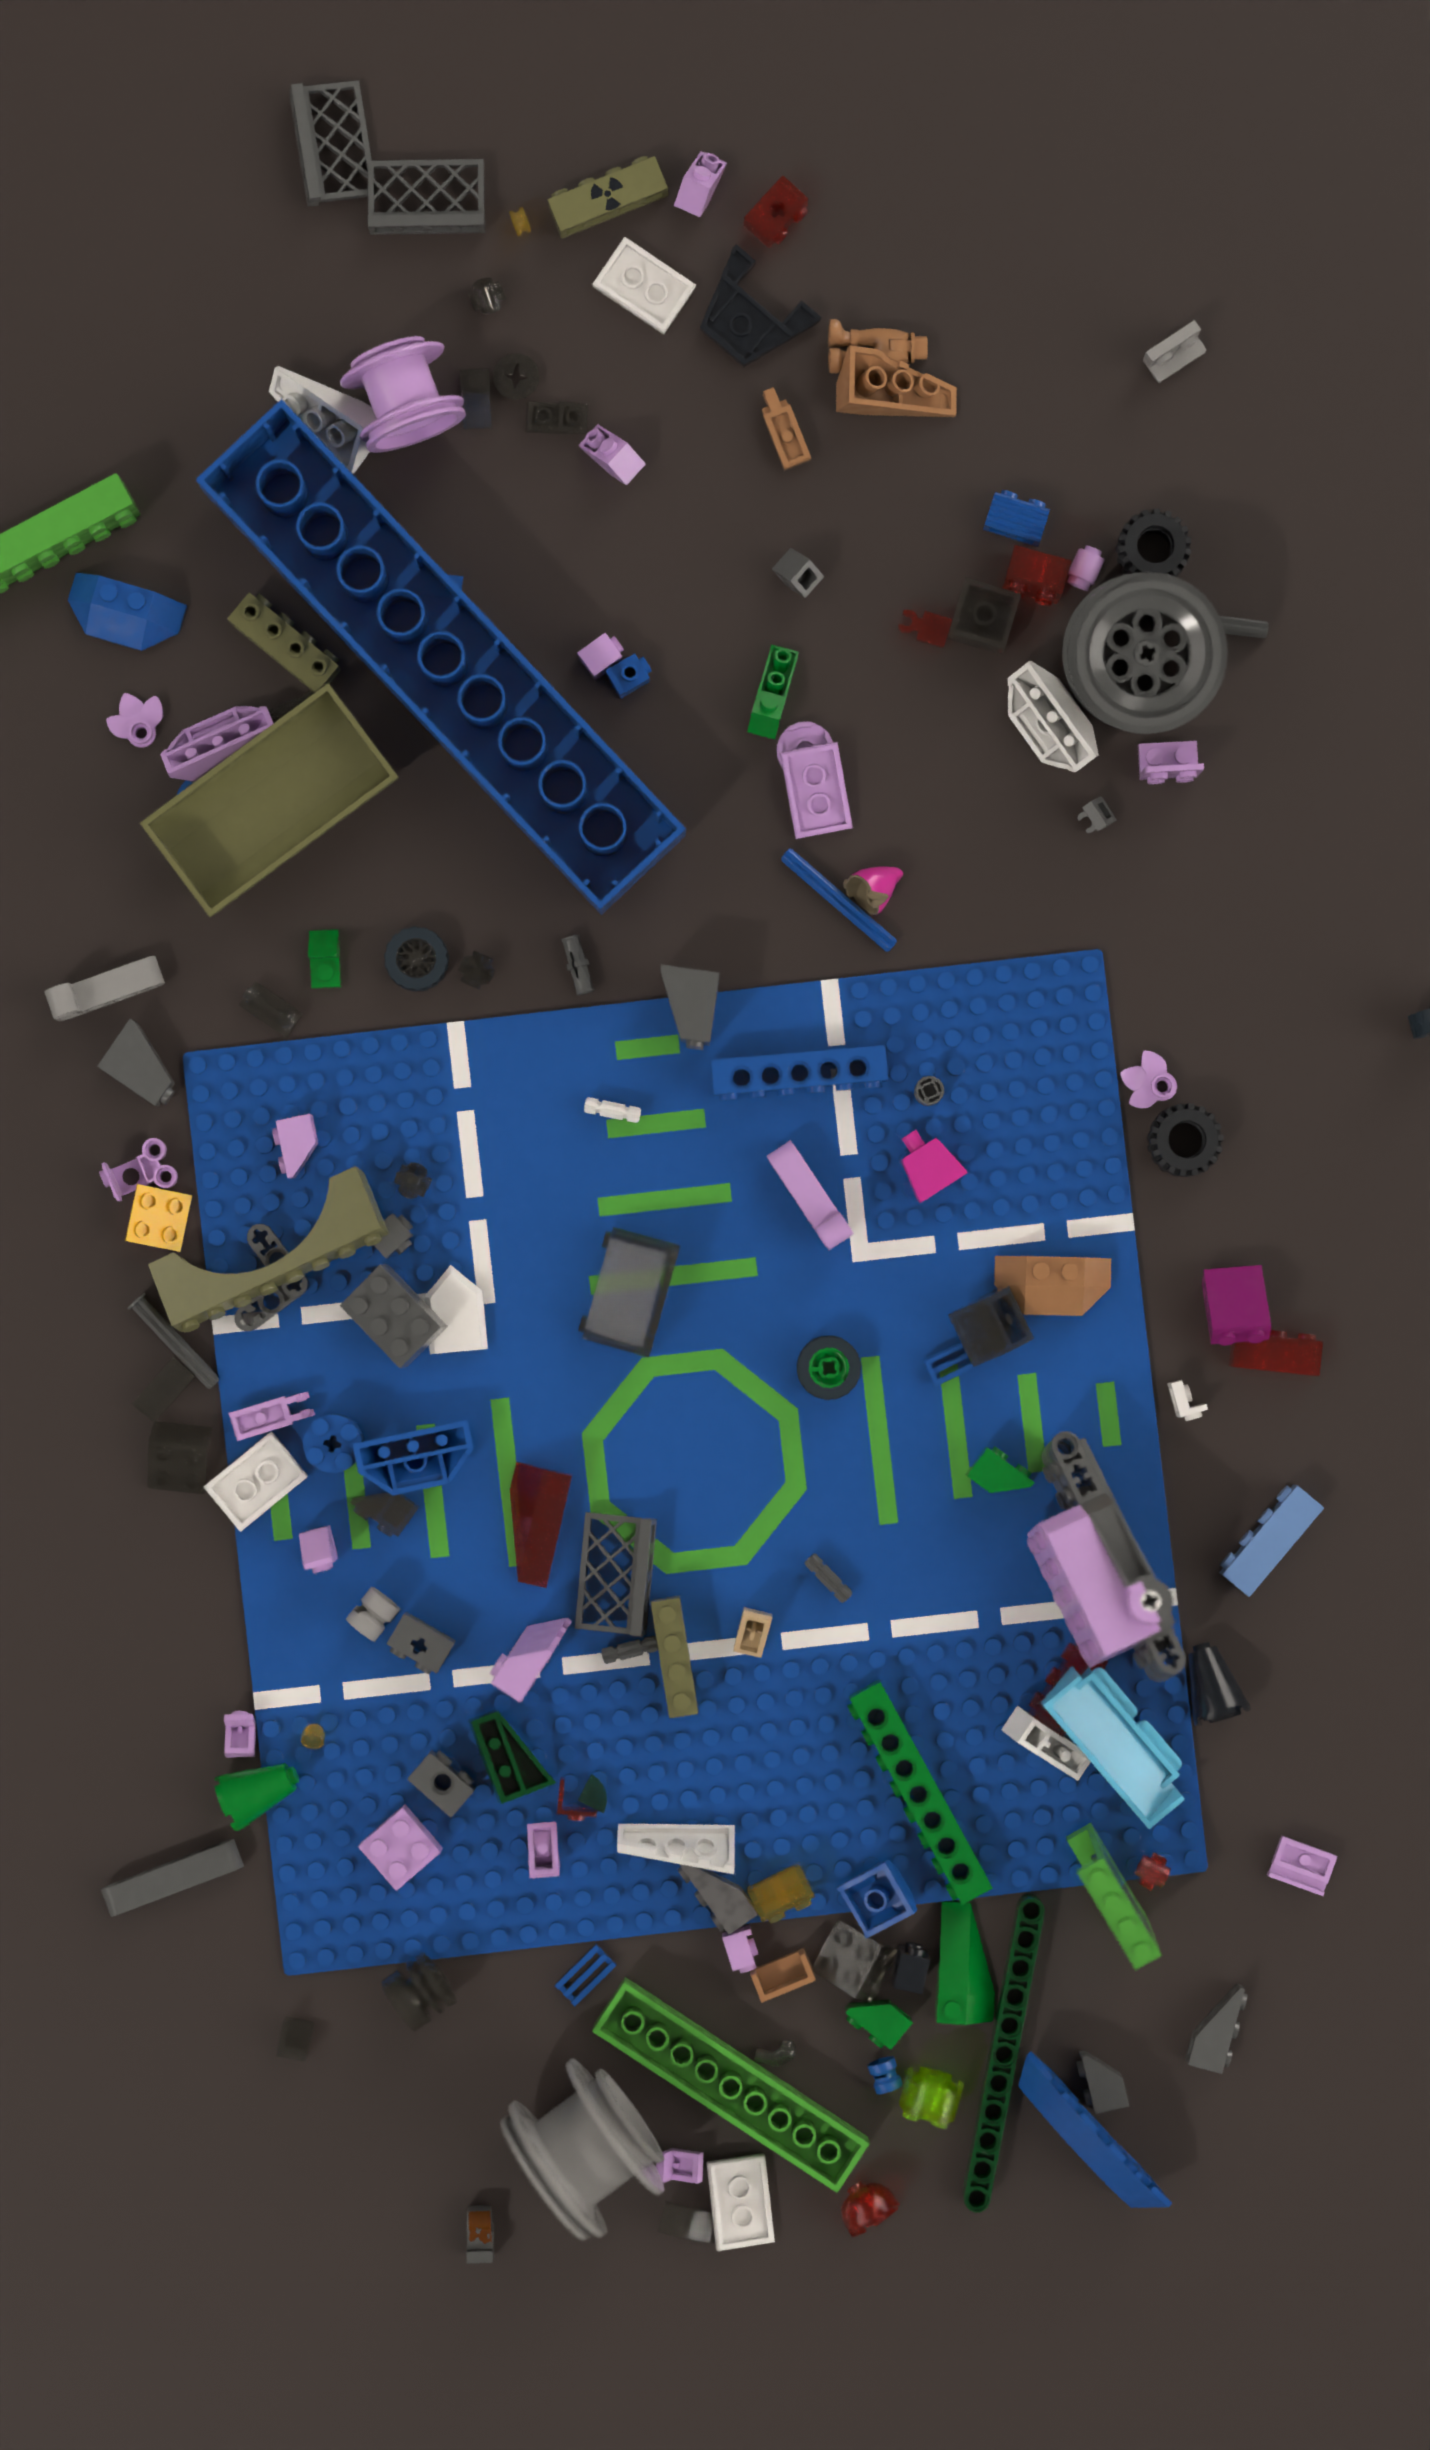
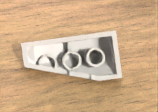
M275 367L269 388L271 395L278 402L282 399L352 474L355 473L369 454L366 448L367 442L360 439V433L366 426L376 420L372 407L361 400L285 368Z

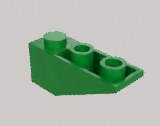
M771 644L752 709L748 733L775 740L797 663L798 651Z

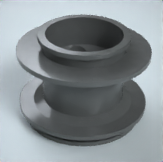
M1151 572L1121 575L1093 589L1074 610L1065 630L1062 647L1065 676L1071 691L1080 704L1090 714L1108 725L1124 731L1141 734L1160 733L1175 729L1186 724L1201 713L1211 702L1221 685L1228 655L1225 630L1211 602L1191 584L1171 575ZM1143 615L1151 616L1154 621L1153 628L1148 632H1144L1139 628V619ZM1123 629L1127 633L1128 640L1125 645L1116 646L1114 644L1112 636L1116 630ZM1169 630L1176 631L1179 636L1178 643L1173 647H1168L1164 643V635ZM1144 645L1146 648H1153L1154 650L1150 654L1152 658L1150 661L1139 656L1143 652L1142 647ZM1117 659H1122L1127 664V670L1121 676H1116L1112 672V664ZM1168 660H1174L1178 665L1177 673L1171 677L1166 676L1163 672V665ZM1143 674L1149 675L1152 679V685L1147 691H1141L1137 687V679Z

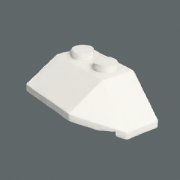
M1033 661L1027 662L1008 677V716L1042 763L1077 772L1099 755L1093 725L1059 678Z

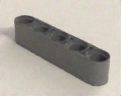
M233 1838L101 1888V1892L110 1916L113 1917L238 1870L244 1864Z

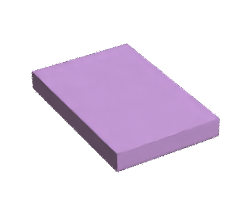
M838 742L780 752L795 838L853 828Z

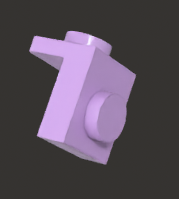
M234 1711L231 1714H225V1757H255L256 1722L253 1714H249L246 1711Z
M671 2148L662 2152L664 2160L659 2164L656 2163V2169L663 2182L669 2180L696 2184L703 2182L704 2152Z

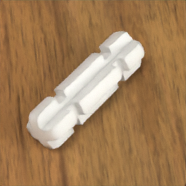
M586 1098L584 1112L594 1115L600 1113V1116L619 1120L625 1118L627 1121L634 1123L640 1120L641 1108L625 1107V1104L605 1100L599 1102V1099Z

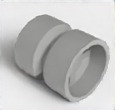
M371 1586L361 1599L362 1606H355L346 1617V1620L362 1635L375 1642L385 1630L384 1623L391 1622L401 1609L385 1594Z

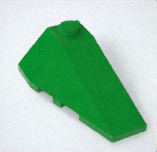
M943 1901L941 1902L935 2005L936 2022L958 2025L993 2022L995 1991L971 1902L962 1905L961 1902Z

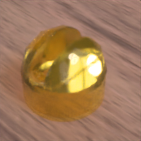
M315 1723L307 1725L302 1732V1745L309 1749H319L324 1745V1729Z

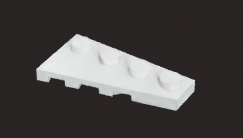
M618 1824L617 1852L734 1874L735 1825Z

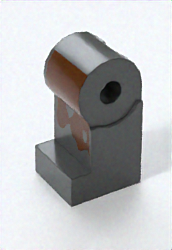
M468 2206L467 2263H493L494 2224L492 2221V2206Z

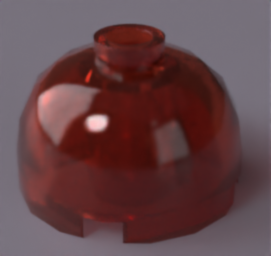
M862 2181L847 2190L849 2196L843 2201L841 2215L847 2231L854 2238L867 2232L864 2226L866 2228L873 2225L876 2227L898 2210L900 2203L886 2186L874 2182L863 2185Z

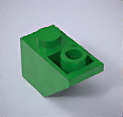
M996 1446L992 1450L985 1447L965 1474L989 1493L1029 1488L1035 1483L1029 1479L1032 1475L1030 1471L1019 1463L1016 1467L1006 1462L1009 1456Z
M889 1999L848 2003L845 2007V2013L848 2015L846 2020L858 2030L861 2027L866 2029L870 2033L869 2039L880 2048H883L885 2045L891 2050L913 2024L912 2018Z

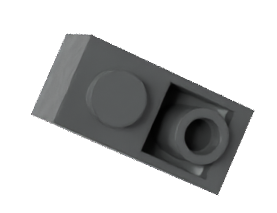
M1080 2051L1081 2060L1076 2061L1080 2079L1085 2078L1088 2089L1083 2090L1086 2106H1092L1095 2114L1128 2107L1129 2102L1120 2072L1087 2051Z

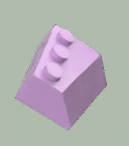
M562 1618L527 1626L508 1656L502 1653L490 1672L494 1676L491 1684L521 1702L554 1652L572 1620Z

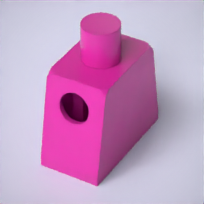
M917 1130L902 1138L911 1154L903 1158L901 1163L919 1203L968 1173L937 1138L925 1144Z

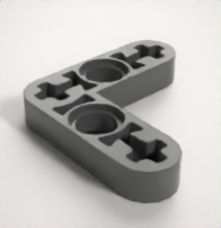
M256 1224L249 1229L247 1241L265 1267L271 1265L270 1257L273 1253L281 1252L285 1256L289 1254L288 1250L269 1226ZM256 1230L260 1232L267 1231L268 1235L265 1239L268 1244L272 1245L275 1241L278 1245L270 1249L265 1256L261 1251L265 1250L266 1247L263 1243H255L253 1240L256 1238ZM303 1274L304 1277L300 1283V1291L296 1289L289 1290L288 1286L291 1283H284L277 1287L278 1290L274 1293L279 1296L280 1303L274 1310L265 1307V1296L259 1295L251 1299L252 1302L236 1311L234 1317L237 1327L243 1331H253L304 1295L309 1287L307 1276ZM257 1301L260 1309L267 1316L262 1318L261 1313L253 1318L254 1324L252 1326L248 1323L243 1325L241 1322L244 1318L242 1313L244 1311L247 1313L254 1312L257 1308L253 1304Z

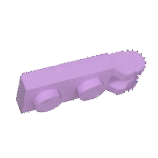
M308 1391L287 1398L283 1396L229 1413L236 1440H243L294 1424V1421L315 1415L314 1409H305L294 1415H291L288 1404L299 1403L310 1398Z

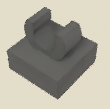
M1102 796L1083 806L1084 811L1077 817L1078 820L1089 817L1092 821L1091 827L1085 830L1087 833L1095 830L1100 831L1117 821Z

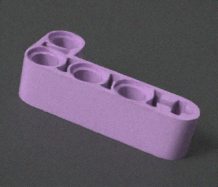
M791 1140L766 1156L828 1250H831L854 1234Z

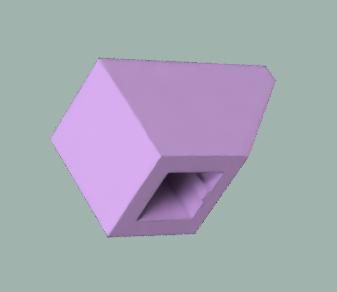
M700 151L683 177L674 206L701 217L709 205L727 163L720 160L714 154Z
M598 424L587 433L585 439L578 445L612 477L625 485H628L646 465L626 441Z
M311 1114L275 1121L277 1128L272 1129L275 1145H280L283 1156L278 1157L281 1173H286L289 1179L298 1176L318 1145L313 1115Z
M330 1525L299 1534L305 1570L312 1568L313 1573H317L333 1567L332 1563L339 1558Z

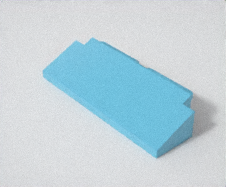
M1071 1666L1041 1704L1146 1827L1150 1829L1185 1800L1172 1784L1180 1776L1177 1771L1181 1768L1182 1761L1147 1720H1141L1138 1723L1133 1720L1137 1715L1136 1706L1103 1668L1097 1667L1091 1670L1088 1667L1080 1676L1074 1667Z

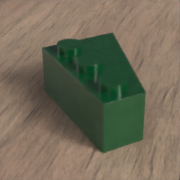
M492 1710L468 1720L497 1801L500 1804L556 1783L499 1711Z

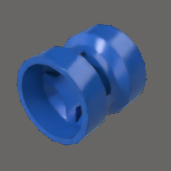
M894 2056L883 2057L867 2064L870 2075L874 2076L875 2082L873 2086L876 2094L888 2093L903 2086L901 2076L895 2070L897 2064Z

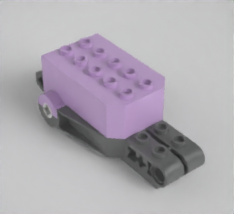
M1060 1432L1044 1447L1041 1458L1045 1466L1042 1468L1044 1476L1049 1483L1053 1482L1057 1491L1055 1494L1056 1500L1062 1510L1066 1509V1511L1038 1523L1027 1534L1028 1547L1034 1555L1040 1571L1053 1594V1598L1065 1618L1067 1627L1079 1647L1080 1654L1089 1668L1134 1648L1133 1657L1140 1669L1144 1668L1145 1673L1151 1680L1164 1682L1183 1670L1186 1663L1184 1651L1171 1627L1175 1622L1171 1614L1173 1605L1171 1592L1165 1584L1156 1579L1141 1552L1085 1437L1079 1440L1072 1432ZM1058 1448L1061 1449L1064 1452V1454L1060 1453Z

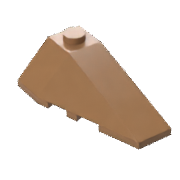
M849 346L836 383V412L859 415L955 417L957 387L928 373L922 374L910 368L909 364L903 361L897 362L885 356V353L878 349Z

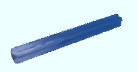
M788 849L783 854L781 861L883 950L888 952L894 947L897 942L896 938L793 849Z

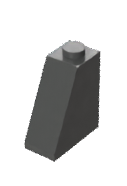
M129 1019L97 1067L154 1106L159 1107L161 1103L166 1105L175 1092L172 1089L175 1082L140 1024Z

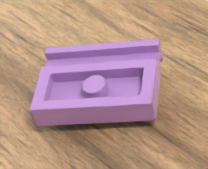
M1281 1835L1267 1875L1324 1896V1890L1329 1882L1337 1856Z

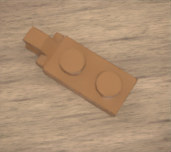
M774 387L763 391V397L767 407L762 408L763 419L784 471L810 461L811 455L791 405H788L786 399L779 401Z

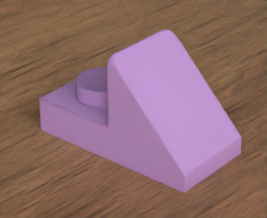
M556 1822L527 1824L530 1878L559 1876L560 1859Z

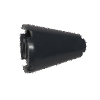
M1209 1642L1193 1646L1194 1652L1188 1655L1194 1725L1201 1726V1719L1214 1723L1241 1714L1240 1708H1243L1246 1712L1250 1711L1251 1708L1217 1646L1210 1647Z

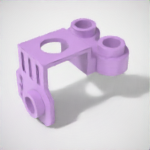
M150 1138L144 1142L142 1146L143 1154L137 1156V1159L110 1169L108 1164L103 1162L101 1163L103 1170L99 1171L105 1187H111L113 1196L117 1201H122L121 1196L136 1191L137 1184L148 1186L155 1182L161 1188H171L176 1184L178 1174L172 1166L161 1165L160 1160L165 1157L167 1148L165 1143L157 1138ZM153 1145L160 1147V1153L156 1156H153L150 1152V1148ZM128 1168H134L139 1172V1181L134 1185H128L123 1180V1173ZM165 1171L171 1173L172 1178L169 1182H164L161 1178Z

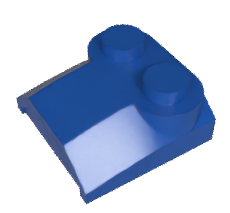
M888 1859L878 1862L874 1867L837 1887L838 1892H841L864 1932L866 1939L915 1914L917 1911L911 1890L898 1868Z

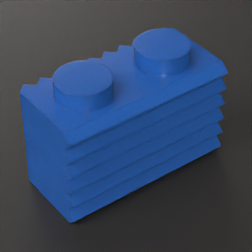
M1001 490V494L995 492L983 530L1038 547L1050 509L1045 508L1046 504L1036 499H1029L1028 502L1017 499L1018 495L1011 491Z

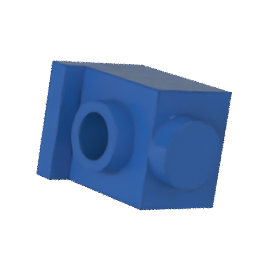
M635 653L605 670L606 676L620 699L649 683L650 677L648 674L652 672L644 657L638 659ZM632 668L636 674L634 677L628 678L624 674L625 670Z

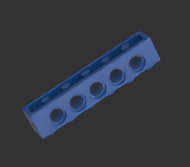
M885 1045L711 1060L714 1096H720V1101L736 1100L737 1094L749 1093V1098L766 1097V1092L778 1091V1096L795 1095V1089L807 1088V1093L824 1092V1087L836 1086V1091L853 1090V1084L865 1083L866 1089L882 1087V1082L888 1081ZM853 1061L863 1062L866 1067L865 1074L860 1077L852 1075L849 1065ZM831 1063L836 1067L837 1074L834 1078L826 1079L821 1075L820 1068L823 1064ZM799 1065L805 1067L808 1071V1077L801 1082L794 1080L791 1076V1070ZM773 1068L778 1072L779 1079L776 1083L768 1084L764 1082L762 1073L765 1069ZM740 1070L746 1071L750 1076V1082L742 1087L737 1086L733 1081L734 1074Z

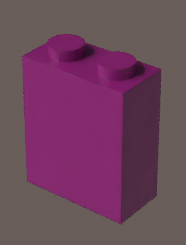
M1262 1265L1204 1269L1202 1290L1211 1344L1226 1346L1236 1342L1259 1343L1269 1340L1271 1320Z

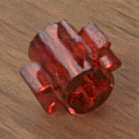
M1153 1852L1151 1858L1143 1855L1135 1870V1875L1141 1877L1138 1883L1151 1891L1155 1885L1162 1888L1171 1871V1868L1165 1866L1167 1863L1166 1858Z

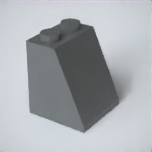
M661 965L662 980L680 1040L686 1043V1048L703 1050L704 1045L710 1046L719 972Z

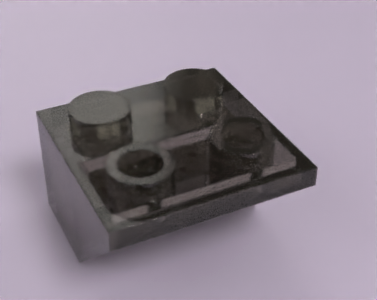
M1009 1286L995 1289L948 1314L973 1367L1011 1352L1034 1339Z

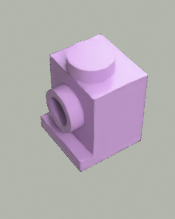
M750 1924L738 1928L730 1935L727 1932L722 1933V1939L732 1971L739 1969L740 1973H745L757 1968L754 1956L759 1955L754 1938L748 1939V1936L752 1935Z

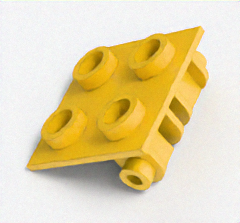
M137 1184L125 1241L181 1252L192 1195Z

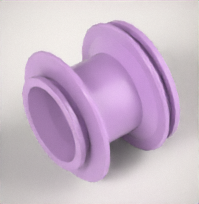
M420 336L401 338L368 350L351 362V370L343 375L340 385L346 389L365 388L376 417V420L366 426L360 433V439L367 442L366 448L369 452H387L417 444L449 430L466 417V412L462 408L464 399L461 396L447 395L439 397L428 364L436 360L443 353L444 345L436 341L425 342V339Z

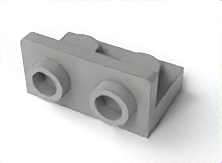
M1195 320L1145 353L1143 361L1158 383H1161L1205 354L1206 348L1198 338L1201 329Z

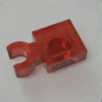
M906 609L903 611L902 615L911 618L912 624L909 626L899 624V631L903 633L916 631L918 632L917 641L944 649L952 622L951 618L928 611L924 612L923 618H918L912 610Z

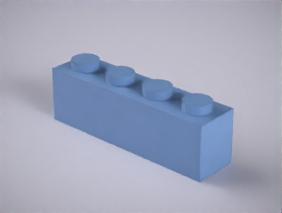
M1293 1484L1291 1487L1287 1485L1276 1497L1279 1502L1272 1510L1267 1508L1257 1520L1260 1523L1253 1532L1251 1530L1247 1531L1239 1541V1544L1242 1546L1235 1554L1230 1552L1220 1564L1223 1568L1219 1573L1248 1597L1253 1594L1324 1509L1322 1505L1298 1485Z

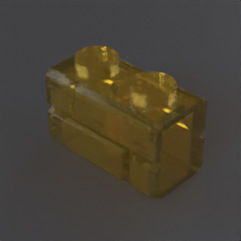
M800 1862L747 1887V1892L762 1923L769 1920L770 1924L775 1923L786 1917L785 1911L794 1907L796 1911L802 1910L812 1904L810 1899L815 1897Z

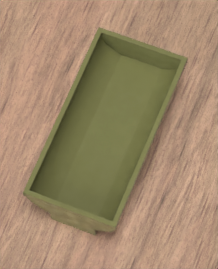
M327 683L140 822V824L211 918L383 789L394 783L399 777L329 683Z

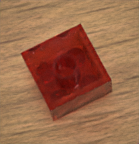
M1015 545L1010 556L1002 589L1007 590V595L1022 599L1024 595L1033 597L1035 602L1041 605L1051 606L1052 603L1058 604L1063 593L1071 560Z

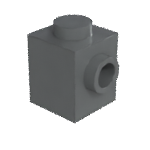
M790 548L772 568L788 588L804 598L824 578V575L809 558L793 548Z
M392 1213L384 1220L389 1234L382 1237V1241L374 1245L386 1259L395 1252L399 1255L412 1245L409 1239L414 1235L409 1230L413 1226L402 1214L397 1217Z

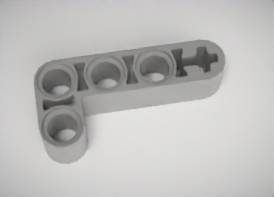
M150 956L73 984L64 983L45 990L44 993L54 1020L64 1021L164 985L165 981L156 956Z

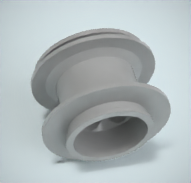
M572 2058L566 2062V2069L577 2090L576 2093L539 2120L523 2104L515 2100L508 2105L510 2116L507 2115L501 2119V2127L517 2160L546 2203L574 2235L581 2240H586L591 2236V2233L599 2238L607 2234V2227L597 2203L635 2175L654 2194L660 2195L664 2192L663 2181L653 2163L659 2164L662 2162L664 2155L642 2116L611 2076L603 2069H599L595 2072L596 2078H594L578 2061Z

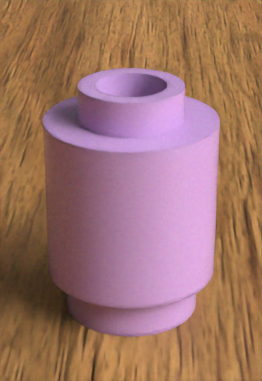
M1086 545L1085 549L1078 548L1067 573L1069 575L1067 583L1085 591H1088L1091 585L1094 586L1105 561L1104 558L1100 557L1102 552Z

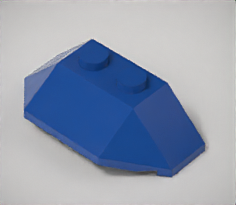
M84 573L75 574L68 597V602L86 635L139 651H143L179 634L187 609V605L157 592L100 575Z
M468 1420L352 1444L358 1473L392 1496L449 1484L473 1450Z

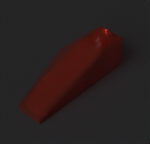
M516 1461L510 1486V1499L518 1582L547 1588L573 1474Z

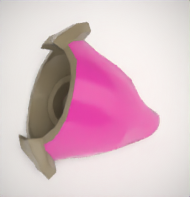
M869 867L850 875L848 879L844 880L843 886L846 889L847 896L849 898L853 897L863 911L869 915H877L886 907L895 885L903 877V872L897 867Z

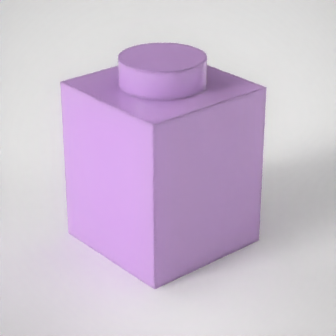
M605 632L577 652V655L593 679L596 680L605 674L607 668H611L623 661L621 652L624 649L615 636L609 638Z

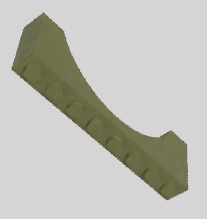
M354 1166L329 1178L326 1202L316 1224L293 1251L271 1265L245 1273L222 1274L195 1267L173 1252L148 1264L171 1326L181 1332H191L199 1328L200 1323L208 1319L216 1320L226 1314L225 1311L229 1309L247 1306L252 1302L251 1299L259 1295L272 1294L278 1290V1286L284 1283H295L304 1277L303 1274L312 1270H323L330 1265L329 1262L337 1258L344 1259L354 1255L358 1248L365 1245L373 1246L382 1241V1237L388 1235L389 1232L365 1173L357 1166Z

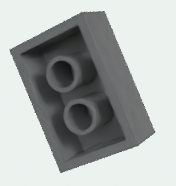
M380 1264L339 1305L399 1368L408 1367L448 1327L388 1264Z

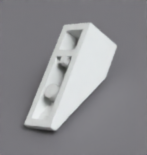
M1019 1706L1016 1707L1001 1729L1017 1743L1077 1781L1091 1762L1075 1743Z

